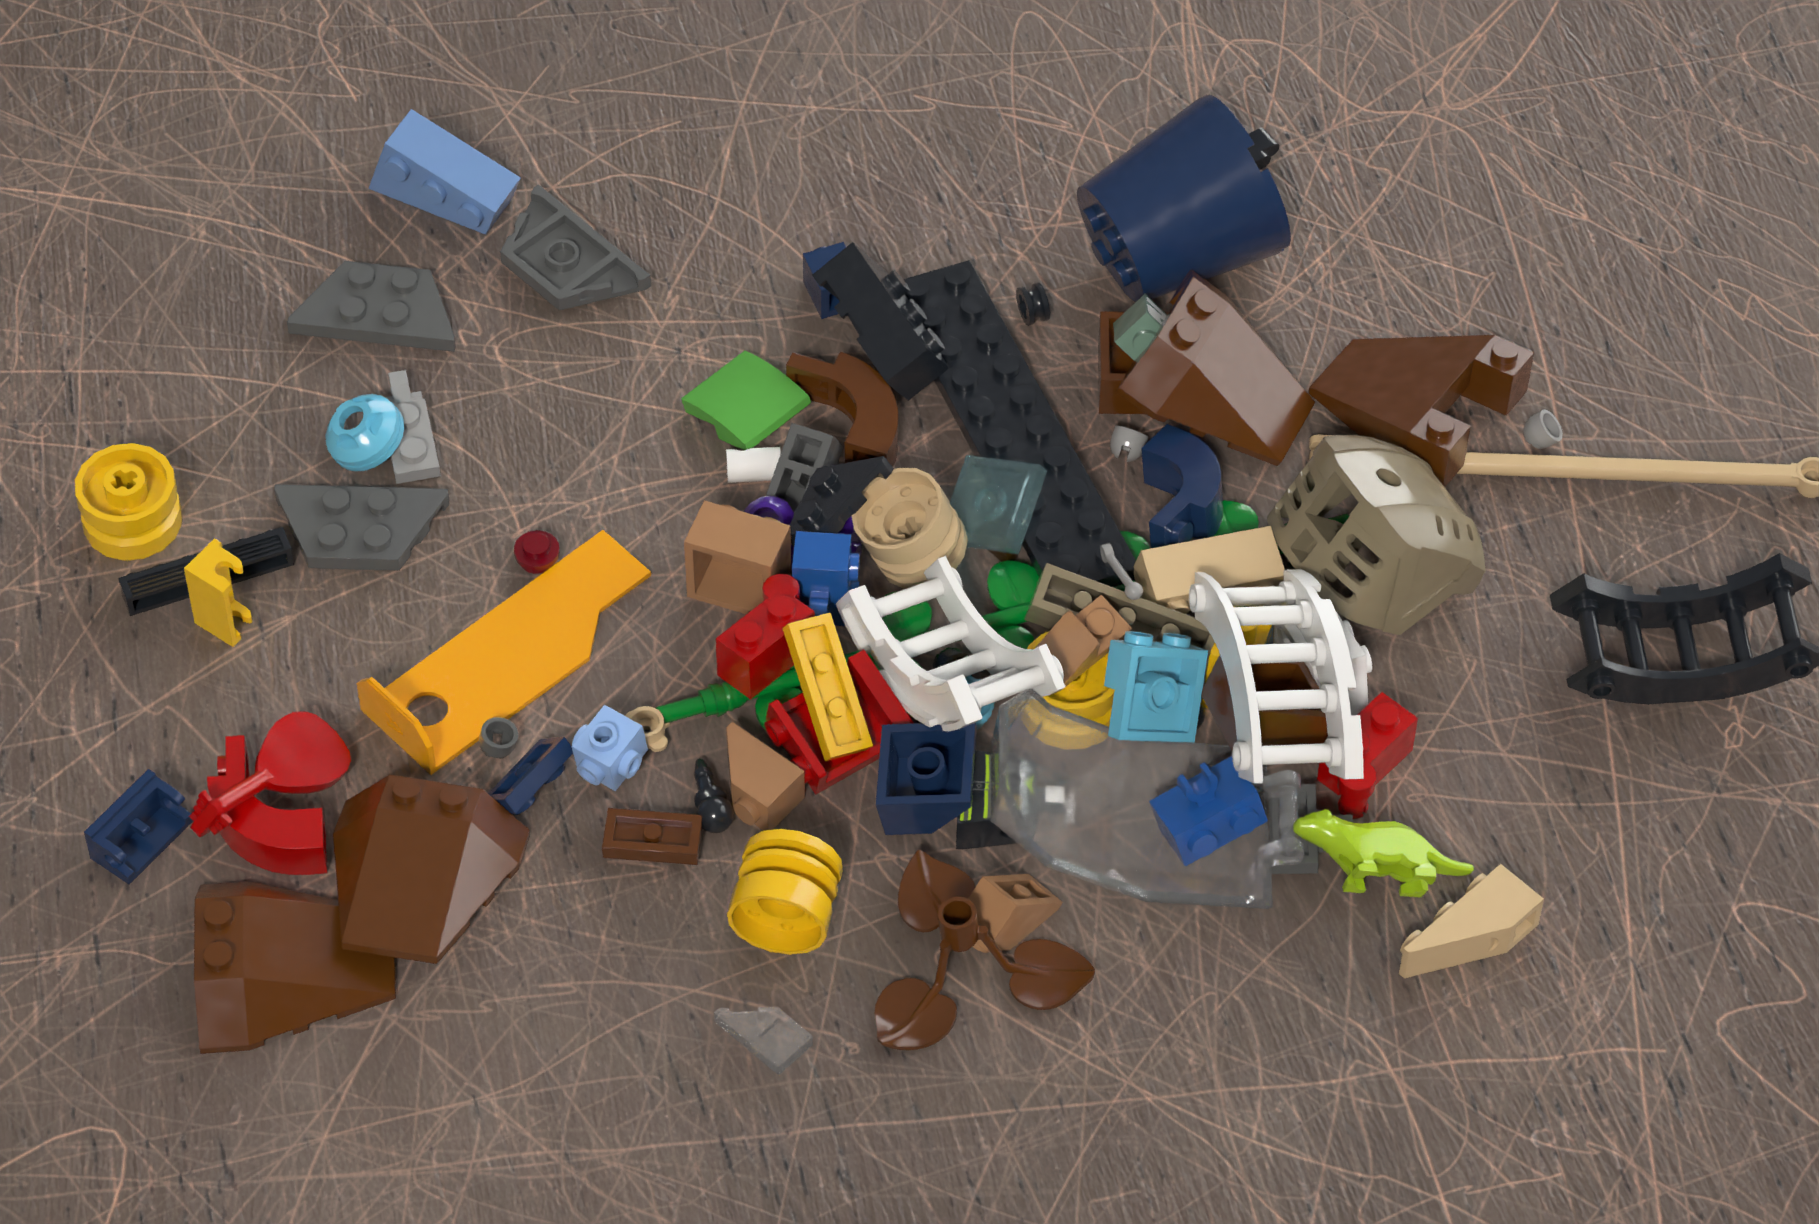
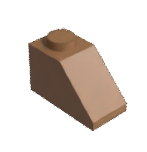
M731 722L726 727L733 810L744 823L748 825L755 824L763 831L773 830L805 798L804 771L737 724Z
M1030 874L982 876L968 898L976 907L978 925L988 928L989 936L1001 951L1011 950L1058 911L1063 903ZM978 940L972 946L983 953L990 952L982 940Z

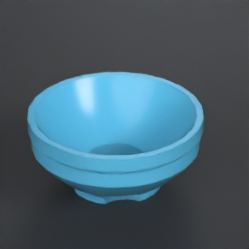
M366 394L347 400L336 409L327 426L325 435L327 449L333 459L347 470L365 471L375 468L386 461L399 446L404 432L403 416L392 402L381 395ZM363 412V419L357 427L350 430L344 429L345 421L351 414Z

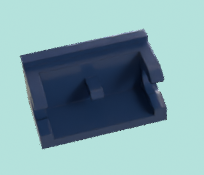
M148 769L84 831L90 859L130 885L193 822L189 817L191 813L180 805L185 800L184 796L158 778L156 773Z

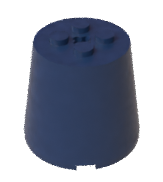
M1204 95L1195 100L1077 189L1079 210L1092 240L1091 247L1095 257L1102 266H1106L1124 293L1134 302H1137L1144 294L1150 299H1154L1176 291L1190 270H1193L1207 280L1284 251V248L1290 246L1291 233L1288 217L1269 169L1267 168L1260 172L1248 148L1255 145L1251 137L1229 108L1212 95Z

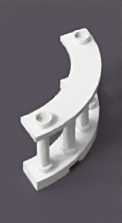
M946 556L938 558L924 571L928 580L926 582L879 599L870 597L866 586L863 585L849 590L835 604L859 652L864 649L867 654L871 653L881 669L879 672L905 711L928 727L939 724L942 726L943 731L958 730L983 719L980 713L981 707L1018 693L1029 697H1043L1065 688L1061 663L1054 655H1051L1047 644L1035 649H1024L1013 645L1001 637L988 625L973 606L963 590L959 573L950 566ZM936 598L951 623L900 642L890 633L882 617ZM962 640L973 654L929 671L921 668L911 659ZM983 670H987L992 675L970 684L967 683L965 678Z
M1302 569L1284 570V581L1280 582L1279 586L1222 588L1212 576L1204 572H1195V584H1192L1189 589L1190 609L1192 612H1195V619L1201 622L1211 634L1226 671L1237 735V742L1234 743L1232 751L1233 765L1235 770L1238 771V777L1252 783H1263L1262 765L1326 763L1327 767H1329V773L1340 778L1364 779L1360 715L1351 716L1348 690L1356 688V682L1346 638L1331 600L1320 599L1317 593L1321 590V584L1310 573ZM1261 605H1279V606H1261ZM1233 606H1258V607H1233ZM1295 624L1302 633L1306 643L1246 645L1241 626ZM1310 662L1312 666L1316 667L1321 686L1320 689L1256 692L1251 664ZM1321 708V711L1325 713L1328 733L1325 743L1262 746L1259 711Z

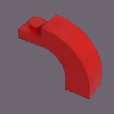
M244 735L225 736L226 755L217 756L218 776L207 777L208 791L212 799L250 776L249 757ZM253 796L226 813L232 819V823L222 831H219L229 847L249 863L271 872L288 875L328 874L327 834L322 808L278 809L262 803Z

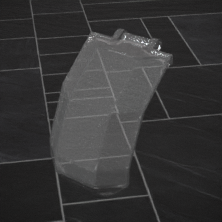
M1033 688L1019 693L999 706L991 741V822L1046 867L1145 902L1269 909L1273 907L1271 867L1275 865H1295L1303 861L1304 844L1293 831V823L1298 819L1297 795L1301 792V776L1299 773L1292 770H1283L1268 775L1267 765H1262L1263 783H1252L1258 791L1267 819V800L1278 798L1280 840L1269 843L1267 821L1250 833L1242 835L1216 849L1210 855L1184 866L1160 832L1149 801L1178 786V776L1183 774L1188 780L1201 773L1200 764L1205 762L1209 767H1212L1231 757L1232 750L1229 745L1117 740L1108 736V726L1052 706Z

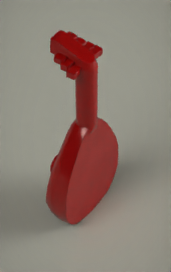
M302 711L285 715L274 723L266 735L256 757L254 774L214 799L210 797L206 790L200 792L199 798L196 801L197 804L193 807L194 811L189 816L194 821L190 828L198 837H202L210 831L213 835H216L232 823V819L226 815L227 812L264 789L288 794H308L324 791L335 785L347 772L351 762L350 751L338 733L316 714Z

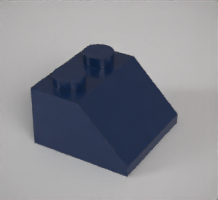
M923 723L882 725L876 808L885 835L932 834L971 808L977 733L976 723L953 731H943L942 726L939 724L933 727H928Z

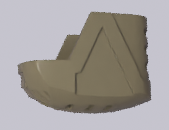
M1359 435L1325 436L1313 451V456L1267 516L1268 525L1272 528L1277 545L1293 567L1310 573L1321 584V590L1317 592L1321 599H1330L1335 611L1350 621L1380 629L1383 632L1401 635L1451 595L1473 593L1486 571L1482 541L1476 524L1465 514L1434 475L1430 465L1420 457L1399 446L1372 437ZM1351 494L1359 502L1349 514L1350 517L1344 524L1322 517ZM1282 518H1289L1286 526L1283 524ZM1362 543L1379 557L1377 563L1372 564L1358 553ZM1350 561L1365 574L1366 577L1363 581H1358L1344 570ZM1338 578L1352 591V596L1345 598L1327 582H1335Z

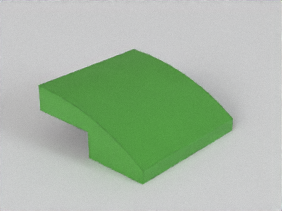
M743 351L681 398L686 413L713 424L720 440L742 450L756 446L811 403L809 395L788 376L765 360L747 351Z

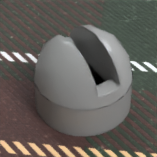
M1541 410L1525 422L1524 438L1535 448L1544 449L1562 440L1561 426L1556 417L1548 410Z
M1115 426L1110 440L1111 452L1118 459L1121 449L1128 451L1126 462L1135 461L1141 457V448L1148 442L1149 437L1130 428Z

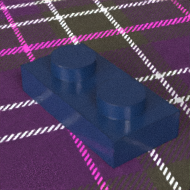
M565 737L540 739L488 794L511 814L518 815L524 812L534 803L536 799L534 794L540 787L555 780L565 770L563 763L573 754L570 743Z

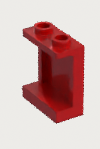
M864 649L849 657L847 666L873 746L871 748L825 761L803 693L783 704L776 699L768 705L766 722L764 723L767 734L776 746L783 745L791 757L790 762L804 771L805 784H809L815 795L879 759L882 725L914 724Z

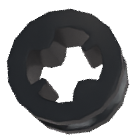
M1041 283L1032 284L1030 290H1027L1025 287L1017 288L1016 299L1018 309L1026 325H1033L1037 318H1040L1041 321L1050 319V306Z

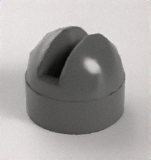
M495 717L487 720L483 724L479 735V744L482 752L488 757L505 758L516 746L518 730L511 721L505 718ZM493 733L501 734L500 744L493 743Z

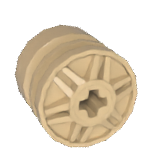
M897 468L892 471L887 479L876 477L861 492L867 501L852 515L854 531L890 583L907 589L928 580L924 571L938 558L944 556L947 557L951 567L955 569L964 558L968 543L965 526L950 505L940 485L929 473L917 468Z

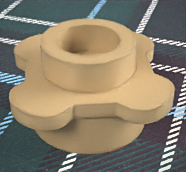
M643 706L629 711L625 715L642 725L643 730H650L649 733H644L648 749L660 752L667 747L668 739L665 737V729L669 727L670 722L664 724L663 715L659 710Z

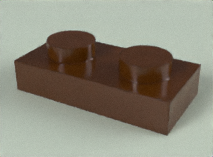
M608 808L602 844L603 858L698 865L703 830L702 816Z

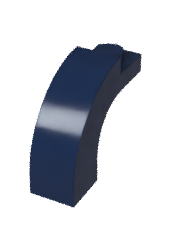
M1166 424L1141 448L1144 483L1175 496L1149 521L1151 548L1188 542L1192 538L1204 539L1214 537L1223 518L1221 469L1217 457L1208 445L1196 436Z

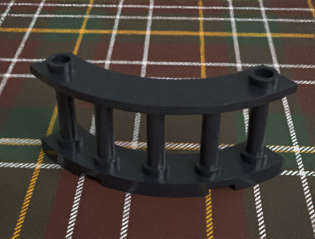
M1778 553L1751 568L1726 576L1728 584L1701 591L1698 583L1659 587L1656 595L1634 594L1632 586L1607 582L1583 573L1549 595L1553 611L1579 622L1587 667L1566 679L1567 686L1588 694L1594 699L1649 705L1720 700L1765 689L1792 678L1806 677L1813 672L1814 668L1819 666V647L1801 638L1792 597L1795 595V592L1812 584L1809 568ZM1774 603L1784 645L1753 658L1744 617L1747 612ZM1722 619L1727 624L1735 663L1701 669L1692 625ZM1598 624L1617 627L1619 631H1622L1629 667L1605 659ZM1669 627L1674 630L1682 671L1649 670L1641 628Z

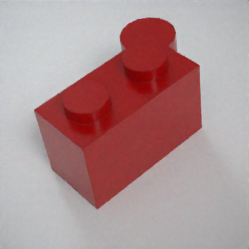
M776 574L767 578L762 587L763 602L715 639L717 676L749 699L755 697L794 666L782 628L789 623L815 617L814 610L800 601L798 581L788 574Z
M1383 692L1357 714L1360 715L1362 728L1364 779L1340 778L1329 773V767H1327L1326 763H1319L1317 780L1338 796L1341 795L1338 801L1339 812L1342 815H1352L1353 819L1363 817V812L1367 813L1368 798L1373 794L1375 785L1413 750L1418 718Z

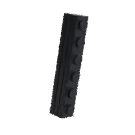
M283 527L268 530L249 538H242L222 546L223 549L239 558L242 562L243 574L235 573L229 567L232 584L294 565L292 548ZM199 553L187 555L178 560L158 564L152 568L119 577L121 594L129 615L133 616L190 598L184 567Z

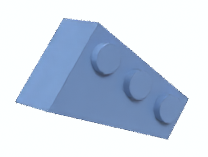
M411 109L385 142L368 189L486 235L511 202L521 178Z

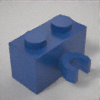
M796 531L792 577L798 581L800 601L814 610L815 616L831 613L835 626H845L835 604L849 590L860 587V581H858L860 554L851 553V534Z
M1232 756L1212 767H1209L1205 762L1200 764L1201 773L1188 780L1183 774L1178 776V786L1149 801L1160 832L1184 866L1210 855L1216 849L1242 835L1250 833L1256 827L1268 821L1258 791L1251 782L1238 777V771L1234 768Z

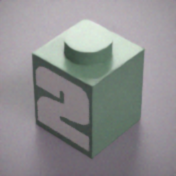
M1144 294L1113 323L1114 342L1135 361L1150 345L1167 314Z

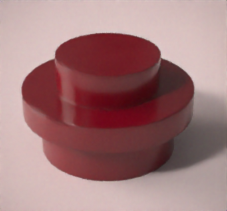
M540 530L530 531L521 535L514 545V556L517 563L525 571L533 574L544 573L555 564L560 554L557 539L552 534Z

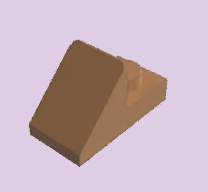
M1100 595L1076 615L1070 610L1066 612L1036 648L1047 644L1051 655H1054L1061 663L1064 673L1063 682L1066 687L1109 653L1111 640H1124L1125 632L1132 631V627Z

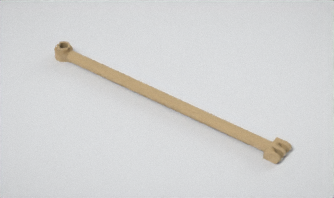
M1318 434L1310 437L1309 448L1311 451L1309 453V460L1321 440L1325 436L1332 435ZM1466 452L1464 466L1457 473L1796 487L1800 494L1808 498L1819 497L1818 457H1808L1799 463L1765 464Z

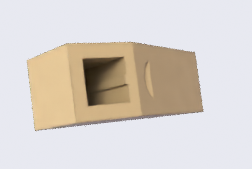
M1502 864L1497 866L1487 876L1484 873L1478 875L1470 883L1465 895L1455 904L1452 901L1446 903L1435 915L1433 923L1423 932L1415 930L1407 937L1400 949L1402 959L1399 975L1403 978H1408L1507 953L1539 925L1544 898Z

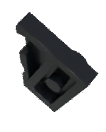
M881 456L816 468L790 524L792 546L794 547L796 531L837 534L844 527L847 519L855 514L867 501L866 497L861 493L867 485L876 477L887 479L894 468L887 459Z

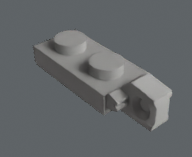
M406 370L388 373L391 396L385 398L399 409L404 419L403 437L397 449L390 456L396 484L440 477L439 462L425 398H422L421 391L410 393Z

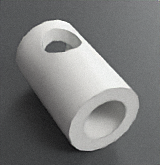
M780 447L750 448L744 451L726 449L728 483L771 481L781 454Z

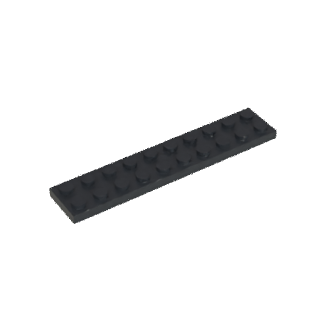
M970 260L904 279L910 288V291L905 294L908 300H914L927 317V320L923 323L926 329L930 328L945 347L940 353L949 369L934 381L1038 576L1040 577L1046 563L1110 587L1121 585L1123 583L1108 562H1103L1100 554V545L1110 543L1115 557L1131 580L1134 581L1133 566L1136 562L1134 556Z

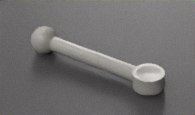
M1110 543L1100 545L1102 560L1104 563L1108 562L1124 584L1126 597L1131 600L1139 599L1143 594L1142 586L1131 580L1115 557Z

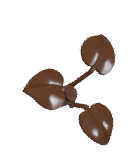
M917 850L908 863L900 882L898 908L903 921L915 931L931 932L939 927L942 941L940 943L936 978L932 988L920 979L904 978L892 982L881 992L875 1004L874 1012L877 1040L885 1047L909 1051L934 1045L948 1035L956 1022L957 1006L951 998L939 993L944 985L949 953L951 950L956 952L967 951L978 940H982L1004 971L1013 973L1009 982L1011 994L1018 1002L1031 1009L1049 1010L1065 1004L1093 980L1095 969L1077 951L1061 943L1046 939H1033L1019 944L1014 952V963L1009 962L989 936L988 928L978 925L976 907L968 899L976 887L971 877L959 868L939 861L922 850Z

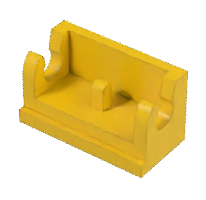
M214 538L184 567L194 623L234 647L241 640V635L234 627L233 616L240 617L243 622L252 623L250 610L234 599L229 572L230 567L235 573L243 574V566L239 558L223 549L222 543Z

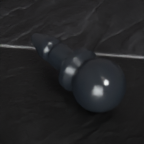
M699 758L695 762L694 778L698 788V792L694 796V803L697 808L696 815L702 816V829L709 833H721L731 826L734 819V810L731 803L727 800L726 791L716 785L712 769L703 759Z

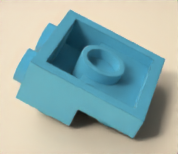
M1126 631L1124 640H1111L1104 686L1115 690L1108 736L1117 740L1195 743L1208 650L1191 645V637L1174 633H1163L1162 642H1153V635L1135 631Z

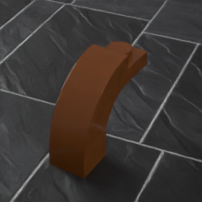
M792 352L786 364V376L809 395L810 400L840 410L853 423L844 442L845 463L884 456L894 467L898 453V407L895 396L883 377L867 363L843 352L839 353L834 364L824 362L816 357H807Z

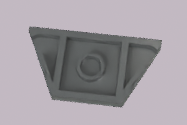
M539 184L533 188L528 208L525 213L521 212L514 224L515 231L507 237L500 251L501 263L558 310L647 290L651 287L649 273Z
M344 261L288 317L287 321L289 334L455 352L456 348L455 335L431 270Z
M275 484L274 487L276 502L278 506H281L288 520L289 529L294 539L300 545L301 553L308 568L400 571L411 556L412 548L421 543L430 531L429 523L440 509L445 511L449 506L448 489Z

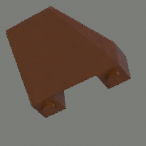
M1497 335L1353 339L1309 387L1308 394L1359 436L1372 437L1394 444L1426 461L1432 468L1434 475L1446 487L1464 466L1471 426L1445 413L1461 395L1507 416L1527 392L1534 352Z

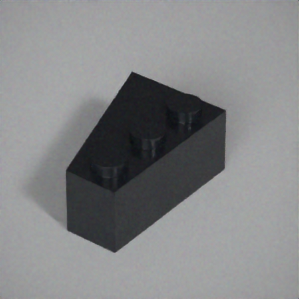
M852 242L812 274L819 286H823L839 300V303L834 306L836 311L843 319L847 316L849 317L859 334L856 340L885 382L906 400L909 401L949 369L940 353L945 349L943 343L930 328L926 329L923 323L927 320L925 313L914 300H908L905 294L910 291V288L895 270L888 273Z

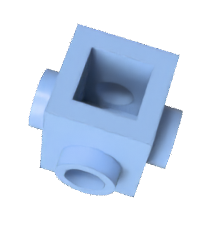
M606 705L601 708L589 725L585 724L577 731L571 746L579 775L593 785L601 783L614 791L619 788L626 778L630 779L636 774L641 765L642 757L648 751L643 726Z

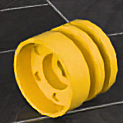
M773 829L761 831L750 837L744 847L743 861L738 870L739 880L733 889L727 912L729 926L737 936L752 946L769 952L792 955L808 953L819 948L827 936L833 912L832 902L837 896V885L841 880L843 872L842 859L833 847L821 839L801 831Z

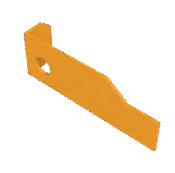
M602 530L385 688L373 677L357 682L360 710L422 768L432 775L478 742L481 728L487 720L495 717L510 719L590 661L600 613L651 576V571ZM435 696L446 703L448 712L439 723L422 726L420 721L408 710L409 705L419 697Z

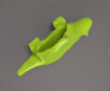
M1324 809L1311 812L1304 817L1296 819L1293 823L1295 834L1322 848L1348 875L1342 886L1343 892L1364 893L1366 891L1365 876L1385 877L1389 875L1398 881L1405 882L1399 888L1400 896L1420 898L1428 891V884L1432 885L1435 882L1436 873L1464 876L1474 871L1472 864L1455 861L1444 856L1422 835L1396 821L1353 823L1332 815L1329 810Z

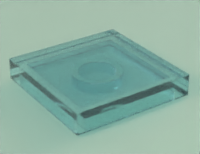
M966 455L950 505L965 526L968 539L967 547L1019 554L1047 470L1039 464Z

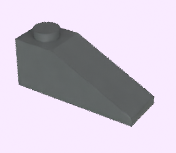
M791 423L766 496H775L785 500L793 512H795L816 468L837 465L844 446L832 435Z

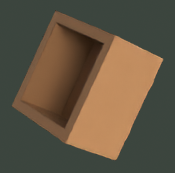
M704 500L684 541L687 597L747 614L763 602L762 587L767 578L776 574L792 576L790 525L781 523L771 517L763 518L739 511L730 505H719Z

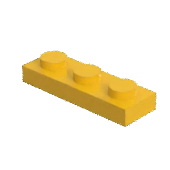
M831 613L792 622L784 626L782 629L824 760L836 759L871 748L873 746Z

